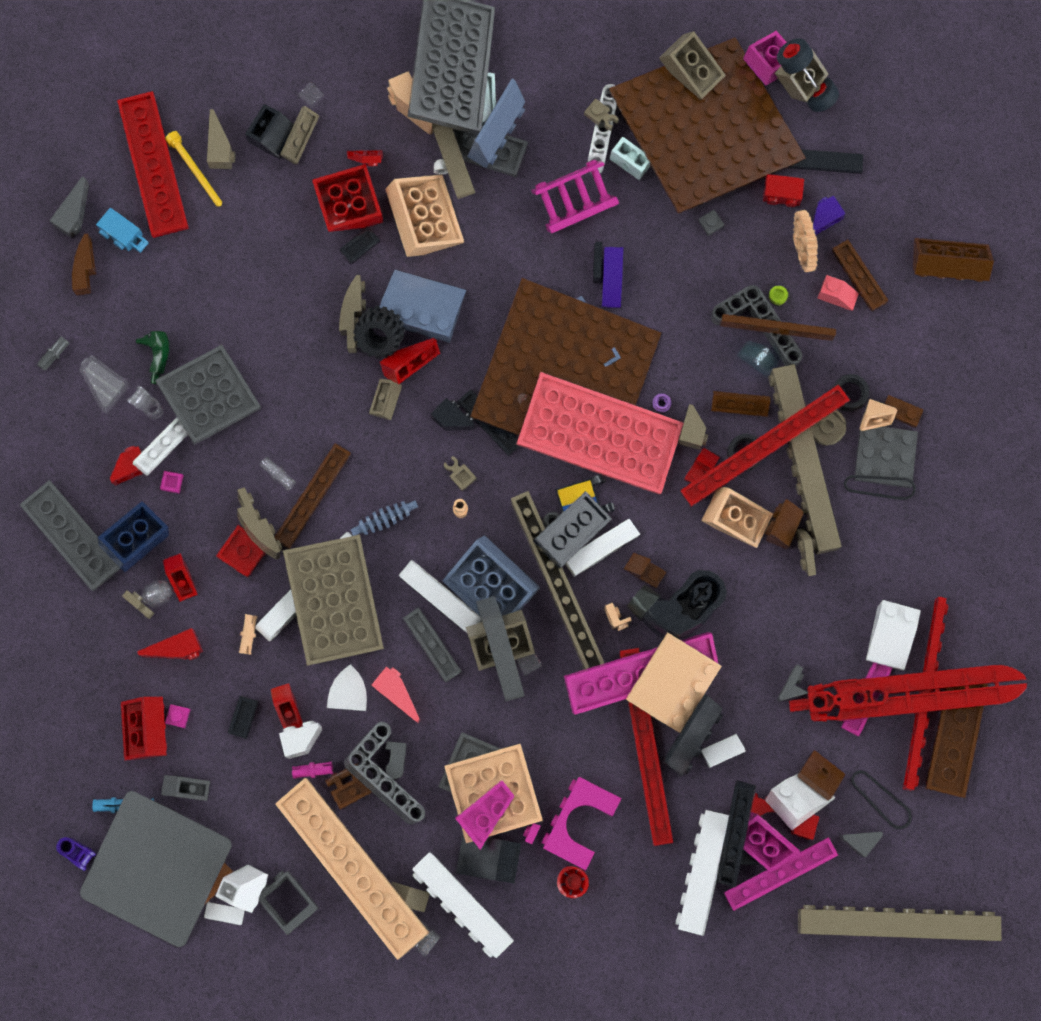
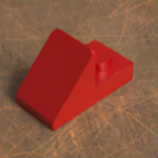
M703 448L684 480L691 484L713 469L720 457Z

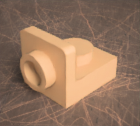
M613 603L604 607L612 630L617 628L620 631L629 627L628 624L632 621L631 617L620 621L621 614L618 607H614Z

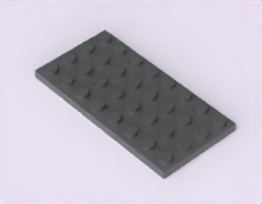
M471 0L422 1L408 117L476 135L480 133L482 129L495 7Z

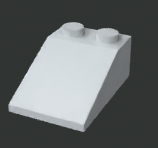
M882 600L877 607L866 661L904 671L917 630L921 610Z
M798 774L774 787L765 800L791 830L835 799L834 796L829 801L798 778Z

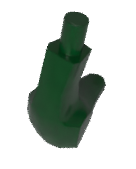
M152 331L143 338L136 339V344L147 345L152 349L153 361L149 372H152L151 384H156L155 380L159 378L160 374L164 373L168 359L169 340L166 332Z

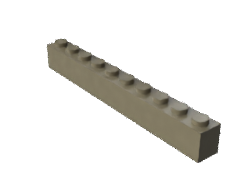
M795 364L772 369L768 379L770 386L774 387L773 400L775 405L778 404L779 411L777 414L781 423L806 406ZM810 427L788 442L787 455L789 459L792 458L793 466H791L793 477H797L798 484H796L797 494L802 497L801 510L806 513L807 532L811 533L813 550L818 555L839 550L842 546Z
M529 491L511 498V505L583 669L605 664L563 568L559 569L533 542L545 530V527Z
M803 905V909H798V933L1002 941L1001 916H995V912H983V915H975V911H963V915H955V910H943V914H935V910L923 909V913H915V909H903V913L895 912V908H883V912H875L873 907H863V911H855V907L843 906V910H835V906H823V910L815 909V905Z

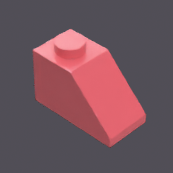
M826 275L817 299L853 311L859 293L845 281Z

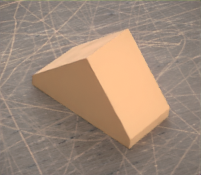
M870 399L862 418L860 430L864 431L892 425L898 410L892 406Z

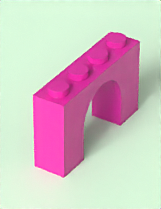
M578 777L577 781L575 779L572 780L568 788L571 791L569 797H564L559 806L562 808L560 815L555 814L550 824L553 826L551 833L546 832L541 843L544 844L543 849L586 870L595 852L574 842L570 838L566 829L568 815L577 807L590 806L612 817L621 798Z

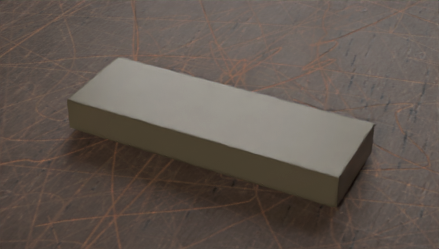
M302 106L280 153L282 157L293 164H298L319 118L318 114L306 106Z

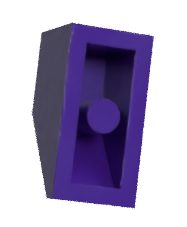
M834 195L830 198L824 197L818 202L813 218L815 236L843 220L846 214Z

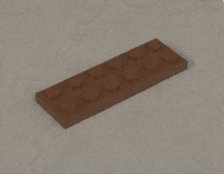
M988 684L969 686V689L988 687ZM965 687L946 688L945 691L963 690ZM984 706L941 710L925 789L960 798L966 797Z

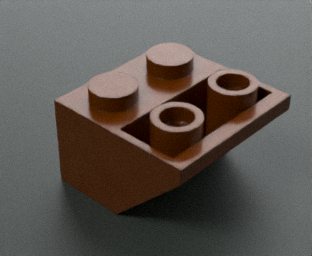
M787 499L782 504L779 503L772 515L775 519L770 522L765 531V534L768 535L766 541L787 550L790 547L804 511Z

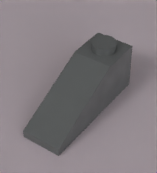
M83 176L50 219L53 227L70 238H73L74 235L81 231V225L83 224L89 184Z

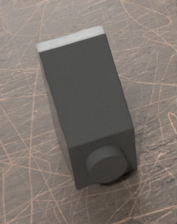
M164 775L161 795L207 801L210 781Z

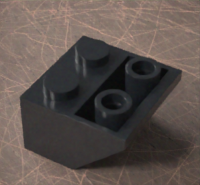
M263 104L245 135L248 143L280 160L282 157L280 153L294 124L281 112Z

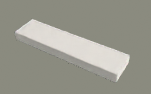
M178 418L133 461V465L148 476L188 435Z

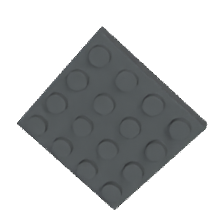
M223 345L155 380L194 445L261 409V406Z

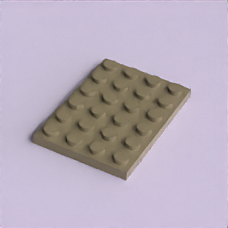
M360 535L283 551L307 666L384 649Z

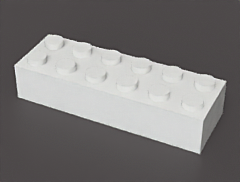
M706 810L705 814L701 813L699 825L702 829L700 834H696L694 842L697 850L696 854L692 853L690 865L693 866L692 872L687 873L685 885H688L687 893L683 892L680 903L684 906L682 913L678 912L676 925H679V930L704 936L729 815Z
M431 852L412 869L415 872L413 874L414 878L420 884L425 882L428 886L426 890L434 899L438 896L442 900L440 905L447 913L452 911L457 916L454 920L462 928L466 926L470 930L468 935L476 943L480 941L484 945L482 950L490 958L492 956L497 958L514 941Z

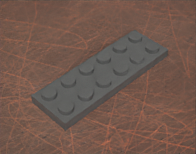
M50 480L20 504L22 509L93 592L121 569L99 547L98 536Z

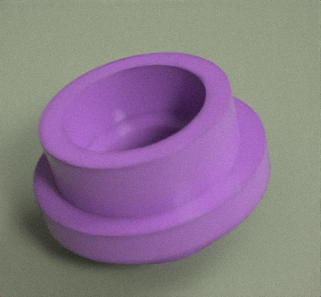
M666 394L656 395L652 401L653 408L661 413L668 411L671 407L670 397ZM659 401H664V402H665V405H664V406H660V405L658 404V402H659Z

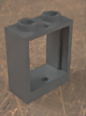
M281 871L273 878L275 882L272 885H265L258 901L285 934L289 935L316 912L319 906L290 871L285 873ZM287 879L309 904L288 924L266 899Z

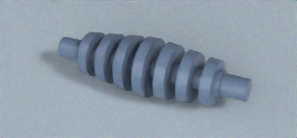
M402 501L400 502L401 507H398L397 503L393 504L394 510H391L390 506H386L388 513H384L383 509L380 508L378 510L381 516L377 517L376 512H373L374 519L370 520L369 516L365 517L367 522L363 523L360 520L358 521L359 525L350 530L353 536L360 533L368 535L367 530L369 529L374 533L376 532L375 526L381 531L383 530L382 523H385L386 528H389V520H392L393 525L397 523L395 517H399L401 521L404 519L402 514L405 513L408 517L411 510L418 508L416 501L408 504Z

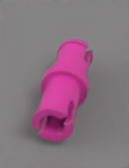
M332 761L318 764L311 762L309 765L292 766L294 779L309 776L316 778L317 775L333 774Z

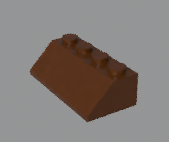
M914 238L913 270L915 275L920 277L936 276L940 279L946 277L957 280L970 279L976 282L990 281L994 259L989 244Z

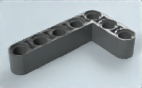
M750 285L714 307L711 314V320L716 325H720L721 318L716 316V312L738 316L749 310L753 318L781 321L762 291L755 285ZM753 293L756 298L750 299L747 294ZM731 303H738L740 308H733ZM757 309H764L766 314H759ZM763 332L784 365L795 364V367H797L802 359V352L790 335ZM779 339L785 340L786 343H787V345H785V346L780 345V344L778 343V340H779ZM788 355H795L797 361H791Z
M492 596L476 601L505 701L508 702L524 697L520 677L496 598Z
M379 722L370 729L344 761V765L351 774L401 819L410 825L416 824L425 816V810L422 805L370 759L391 734L390 726L385 722ZM377 728L383 731V737L377 734ZM364 743L371 745V751H367L364 748ZM352 757H355L359 760L358 766L352 763ZM367 770H370L373 773V779L367 777ZM382 783L388 786V792H384L381 789ZM396 797H400L403 800L402 806L396 803ZM411 810L417 812V819H414L411 816Z

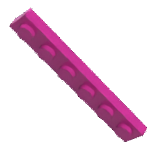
M828 837L801 851L774 871L765 870L723 893L734 911L838 856Z

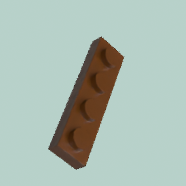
M848 239L832 248V253L871 312L889 301Z

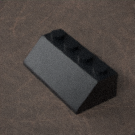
M704 694L664 757L661 765L680 777L684 773L687 775L693 766L690 763L693 757L698 758L703 749L701 747L704 740L708 741L712 735L711 727L714 723L718 724L721 720L723 708Z

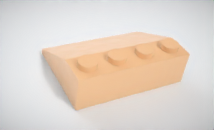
M443 175L394 179L385 189L407 257L425 255L464 243Z
M667 632L626 700L680 733L722 666Z

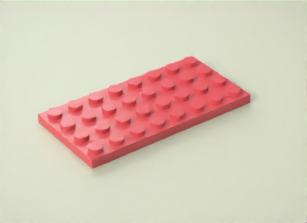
M540 372L516 445L660 495L678 443L683 422Z

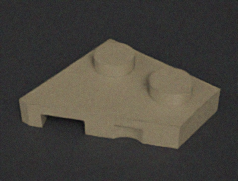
M803 528L797 529L798 548L802 557L800 559L801 569L808 576L816 575L812 538Z

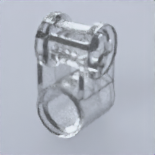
M138 385L136 392L131 398H127L126 401L151 419L157 420L161 418L164 414L162 405ZM152 406H157L155 412H150Z

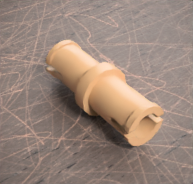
M457 499L453 505V512L458 518H464L468 512V506L463 499Z
M245 614L243 632L240 633L242 639L239 653L251 655L253 638H256L254 632L258 616Z

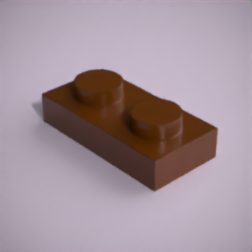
M890 395L887 396L884 403L898 410L894 418L895 420L914 428L917 427L924 409Z

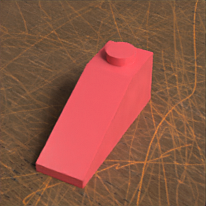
M386 667L373 682L372 687L419 723L420 718L400 678L401 673L393 667L391 669Z

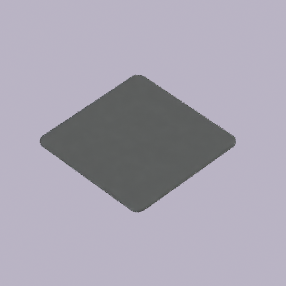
M130 791L125 795L80 890V895L84 900L176 947H182L186 944L229 854L232 843L229 838L135 791Z

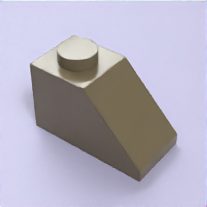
M689 404L678 444L700 450L702 445H706L708 434H705L706 426L693 405Z

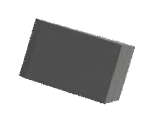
M883 832L840 835V839L864 858L882 838Z

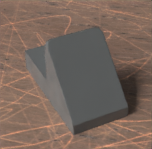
M799 665L794 666L777 698L778 702L808 694L805 690L795 686V684H800L804 676L801 673L804 669Z

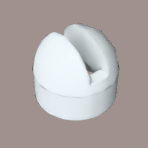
M439 159L434 163L435 174L448 173L443 159Z

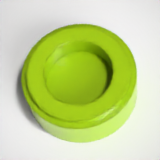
M774 286L769 292V300L775 305L784 304L788 298V292L783 286Z

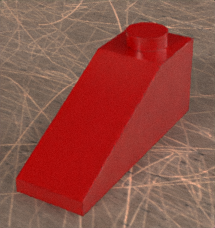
M435 338L397 350L391 356L388 355L387 358L380 361L384 376L399 385L440 354Z
M191 628L139 650L137 653L141 657L188 658L193 660L200 656L199 653L203 652L195 630Z

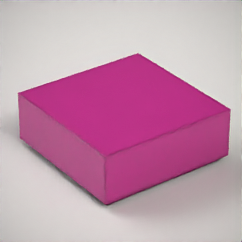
M164 471L160 490L180 494L184 475Z

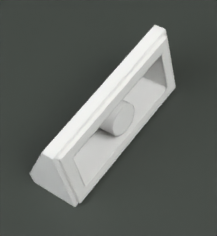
M737 734L702 749L701 752L710 768L746 751Z

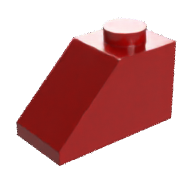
M139 446L128 447L124 450L125 452L120 454L110 477L111 482L115 486L143 474L141 470L133 465V461L142 453Z
M181 553L164 559L165 573L179 601L181 602L198 595Z
M290 684L270 689L273 704L283 729L295 726V728L302 727L303 722Z

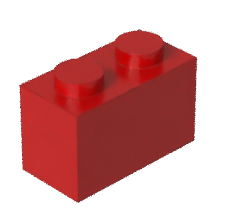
M767 174L763 202H767L769 205L786 204L787 207L800 206L803 196L804 179Z

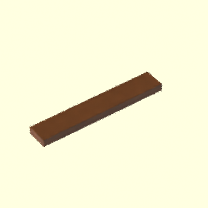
M723 314L720 320V326L828 341H833L836 336V329L728 314Z
M334 443L274 538L276 541L279 540L281 545L291 549L347 462L351 452Z

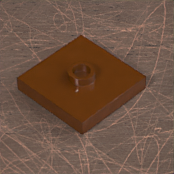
M814 750L797 777L829 801L846 774Z

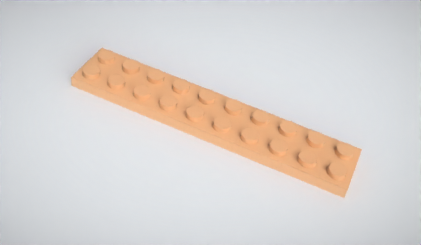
M304 778L276 803V806L397 960L429 934V931L307 778Z

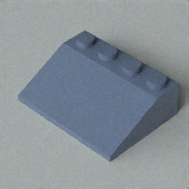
M511 79L467 156L487 168L489 163L493 165L498 157L495 154L498 148L502 150L507 141L505 139L506 134L512 133L516 126L514 124L515 119H520L525 111L522 108L525 100L514 79Z
M394 270L382 298L380 308L382 309L384 306L389 311L392 309L395 315L398 314L400 316L399 320L404 322L403 327H405V330L450 343L466 290Z
M485 535L473 543L442 580L479 616L476 601L495 596L503 616L520 611L540 589L528 575Z

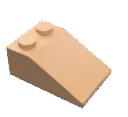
M409 71L389 79L387 90L392 106L396 105L399 112L429 135L432 134V123L408 117L412 77Z
M721 487L715 491L702 521L727 535L757 548L773 513L732 489Z

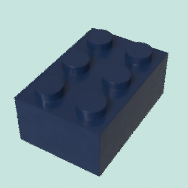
M141 501L98 537V545L126 572L169 536V527Z

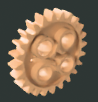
M807 210L797 211L794 217L795 222H793L795 227L793 228V240L798 253V259L804 272L815 271L816 261H818L816 256L818 254V244L815 230H813V222Z

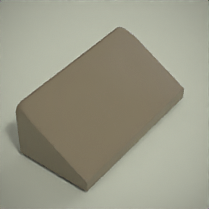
M380 379L369 414L391 420L402 385H398L391 380Z

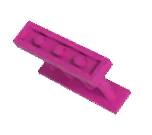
M591 160L586 163L587 166L547 184L546 182H541L535 185V189L531 190L535 195L541 194L550 217V223L545 225L548 232L554 233L619 204L616 196L607 194L598 168L604 166L602 161ZM588 172L592 173L601 196L599 198L600 201L595 203L590 200L581 175ZM572 179L575 180L584 203L583 208L580 210L574 209L564 184ZM556 186L567 210L566 216L561 218L556 215L547 190Z

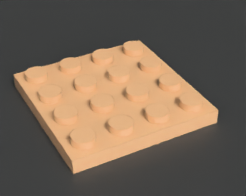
M521 744L444 766L458 815L501 780L514 794L513 800L489 836L543 821ZM462 828L466 843L473 842Z

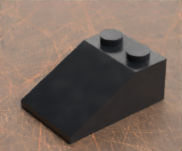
M463 834L456 873L515 884L521 843L487 838L480 850L474 841L466 843Z

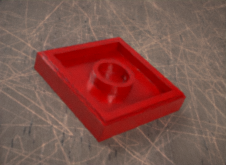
M238 525L216 557L248 578L266 553L251 540L244 528Z

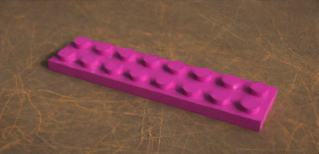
M711 632L681 640L718 663ZM657 648L565 675L564 679L572 713L576 715L626 699Z

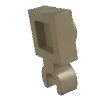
M596 98L584 112V115L598 126L603 122L605 128L610 131L613 126L608 122L614 121L616 124L618 123V117L609 115L610 109Z
M452 456L451 460L454 462V465L448 466L444 463V468L449 472H453L450 475L451 480L461 491H464L477 478L465 464L459 467L458 460Z
M127 590L122 595L147 618L150 619L155 614L141 602L143 598L135 591L131 594Z

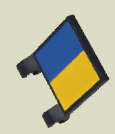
M600 474L555 489L562 513L585 491L600 506L594 486L605 483V476ZM613 503L601 506L606 513L615 511Z

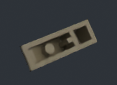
M210 109L207 151L208 166L211 169H232V163H235L236 160L235 151H232L214 109Z

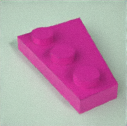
M501 780L455 817L480 850L498 820L513 800L514 794Z

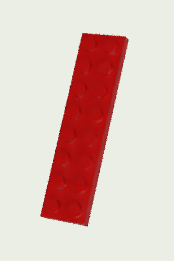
M151 91L117 100L151 236L155 238L189 229L154 92Z

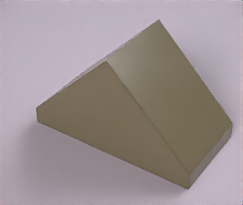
M396 882L391 883L410 909L425 912L430 895L429 892Z

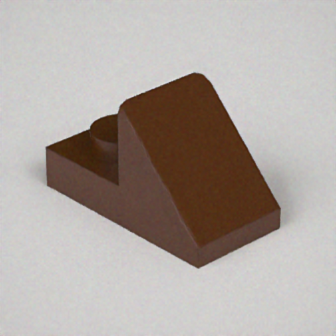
M633 553L624 570L657 589L666 571L651 563V559Z

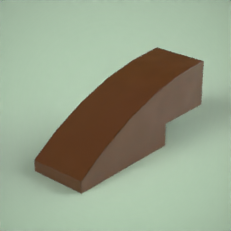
M88 233L83 235L73 262L72 290L76 296L91 293L89 276L96 275L92 239Z

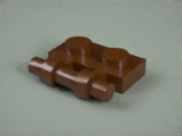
M347 769L339 773L335 772L331 774L330 778L325 780L328 787L336 784L337 789L332 791L331 794L340 810L372 793ZM351 775L353 780L343 785L341 780Z

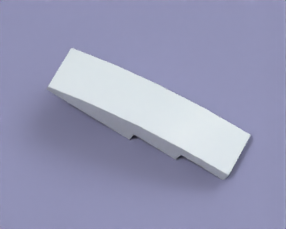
M628 519L581 548L565 564L575 577L602 561L623 545L637 538L640 533L631 520Z

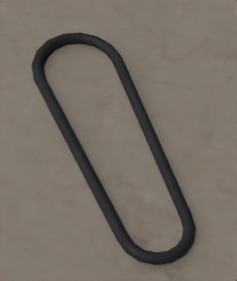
M850 475L844 481V487L849 492L897 500H907L916 491V485L911 479L901 477ZM851 478L904 480L912 484L913 491L907 497H896L852 490L847 487V481Z
M859 770L853 773L851 777L852 785L890 826L895 829H903L910 824L912 815L905 804L867 772ZM859 773L865 774L904 807L909 815L907 823L903 826L894 825L854 782V777Z

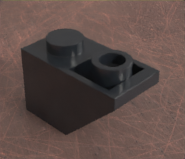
M446 398L431 413V418L445 431L472 430L474 428V419L467 412L464 414L460 411V406L454 400L449 401Z

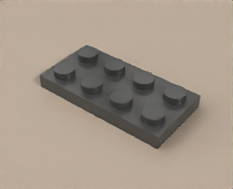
M454 129V135L463 160L481 166L467 157L478 135ZM506 135L505 139L507 141L502 150L498 148L495 153L498 157L493 165L489 163L487 169L517 177L528 142Z

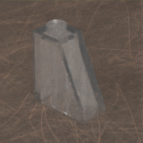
M93 355L82 361L79 370L100 409L107 415L130 387V384Z

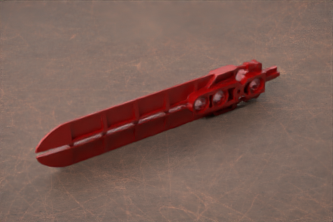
M1004 665L840 680L825 685L821 683L809 686L807 689L808 698L789 700L790 712L809 710L813 722H827V720L847 721L997 705L1010 702L1019 697L1027 688V683L999 686V683L1026 680L1023 673ZM984 684H994V685H995V686H991V687H982V688H972V689H969V686H975V685H984ZM834 687L837 694L834 696L829 691H824V689ZM965 687L963 690L939 691V689ZM935 690L934 693L910 695L909 693L917 691ZM876 692L882 694L883 700L875 701L873 694ZM905 693V696L888 697L889 694ZM861 695L863 702L860 704L855 703L853 696ZM821 699L824 701V706L818 708L814 705L813 701ZM834 707L839 708L838 716H827V713H830Z

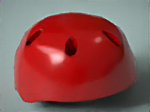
M565 867L558 875L557 887L562 895L569 898H578L588 890L589 877L579 867Z

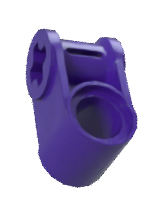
M71 837L60 839L56 846L57 851L84 871L87 869L86 865L91 858L97 854ZM65 841H69L72 845L69 852L63 849Z

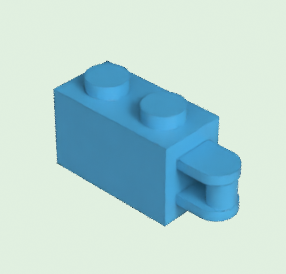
M109 208L96 224L100 230L99 234L107 240L110 237L114 240V245L121 250L125 248L127 251H130L133 248L141 253L149 244L142 237L143 234L140 228L112 208Z

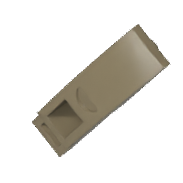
M360 275L355 276L346 292L339 320L341 336L347 335L349 353H357V341H354L353 337L355 334H353L359 318L355 317H361L363 311L366 310V301L362 299V293L365 292V281H361Z
M245 487L238 489L237 498L241 508L237 509V517L242 527L261 550L276 560L280 559L282 546L280 541H276L274 538L275 530L272 523L268 524L266 518L261 520L258 510H254L252 506L254 501L251 493H247Z

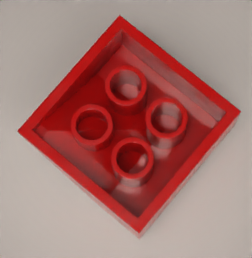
M366 164L312 180L328 232L366 228L367 226L370 227L383 223L382 213Z

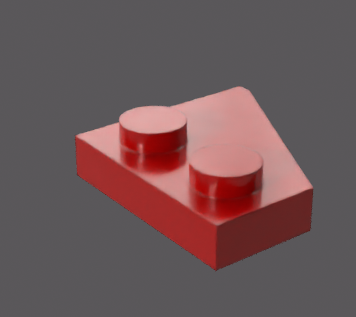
M383 150L347 151V159L367 163V166H378V163H381L383 159Z

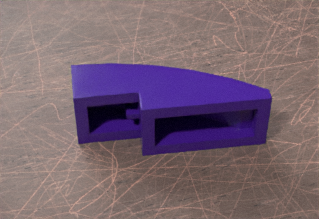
M623 247L604 248L602 307L621 308Z

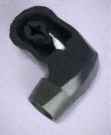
M697 570L688 577L684 585L669 599L660 598V594L644 585L632 598L627 607L652 632L664 639L668 632L682 640L700 628L713 612L725 601L727 590L723 580L717 574L708 570Z

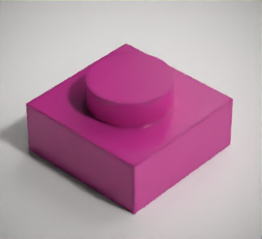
M170 704L165 723L185 728L190 709Z
M533 823L532 826H527L523 834L526 837L525 842L533 843L540 825Z

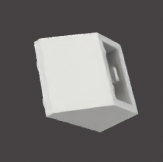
M309 721L303 723V727L295 728V726L284 728V732L279 733L285 757L291 759L308 754L322 731V726L319 723Z
M246 865L223 877L215 896L232 906L252 913L258 904L259 895L266 885L268 874L250 865Z

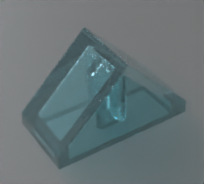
M747 341L737 354L740 359L766 377L769 376L772 369L778 364V361L766 346Z

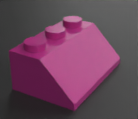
M751 812L744 850L768 871H774L800 853L799 849L762 817Z

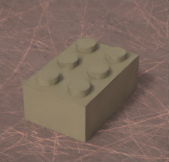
M522 610L503 615L502 618L514 660L535 654ZM483 623L466 627L479 671L495 666Z

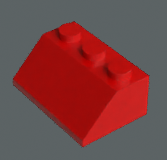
M139 697L121 702L124 761L166 756L167 743L165 738L166 725L164 722L163 697Z

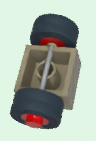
M802 38L792 39L785 43L777 54V60L781 66L775 75L791 98L806 102L808 107L814 112H822L829 109L837 101L839 91L834 82L827 78L829 74L815 52Z

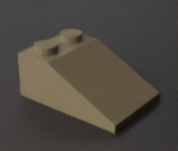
M694 31L683 34L659 57L667 70L699 99H703L726 76Z

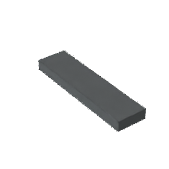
M420 608L403 617V620L445 683L462 672Z

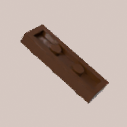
M713 391L711 411L768 417L770 397Z

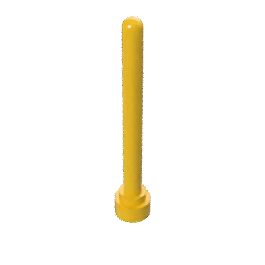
M177 131L169 133L165 137L168 145L176 148L214 204L218 207L221 206V199L181 144L182 141Z

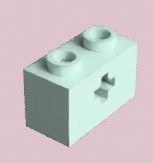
M624 137L620 139L611 152L610 160L638 180L642 178L650 167L644 152Z

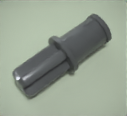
M60 336L54 345L47 349V353L40 359L37 365L46 371L57 358H60L59 355L70 343Z

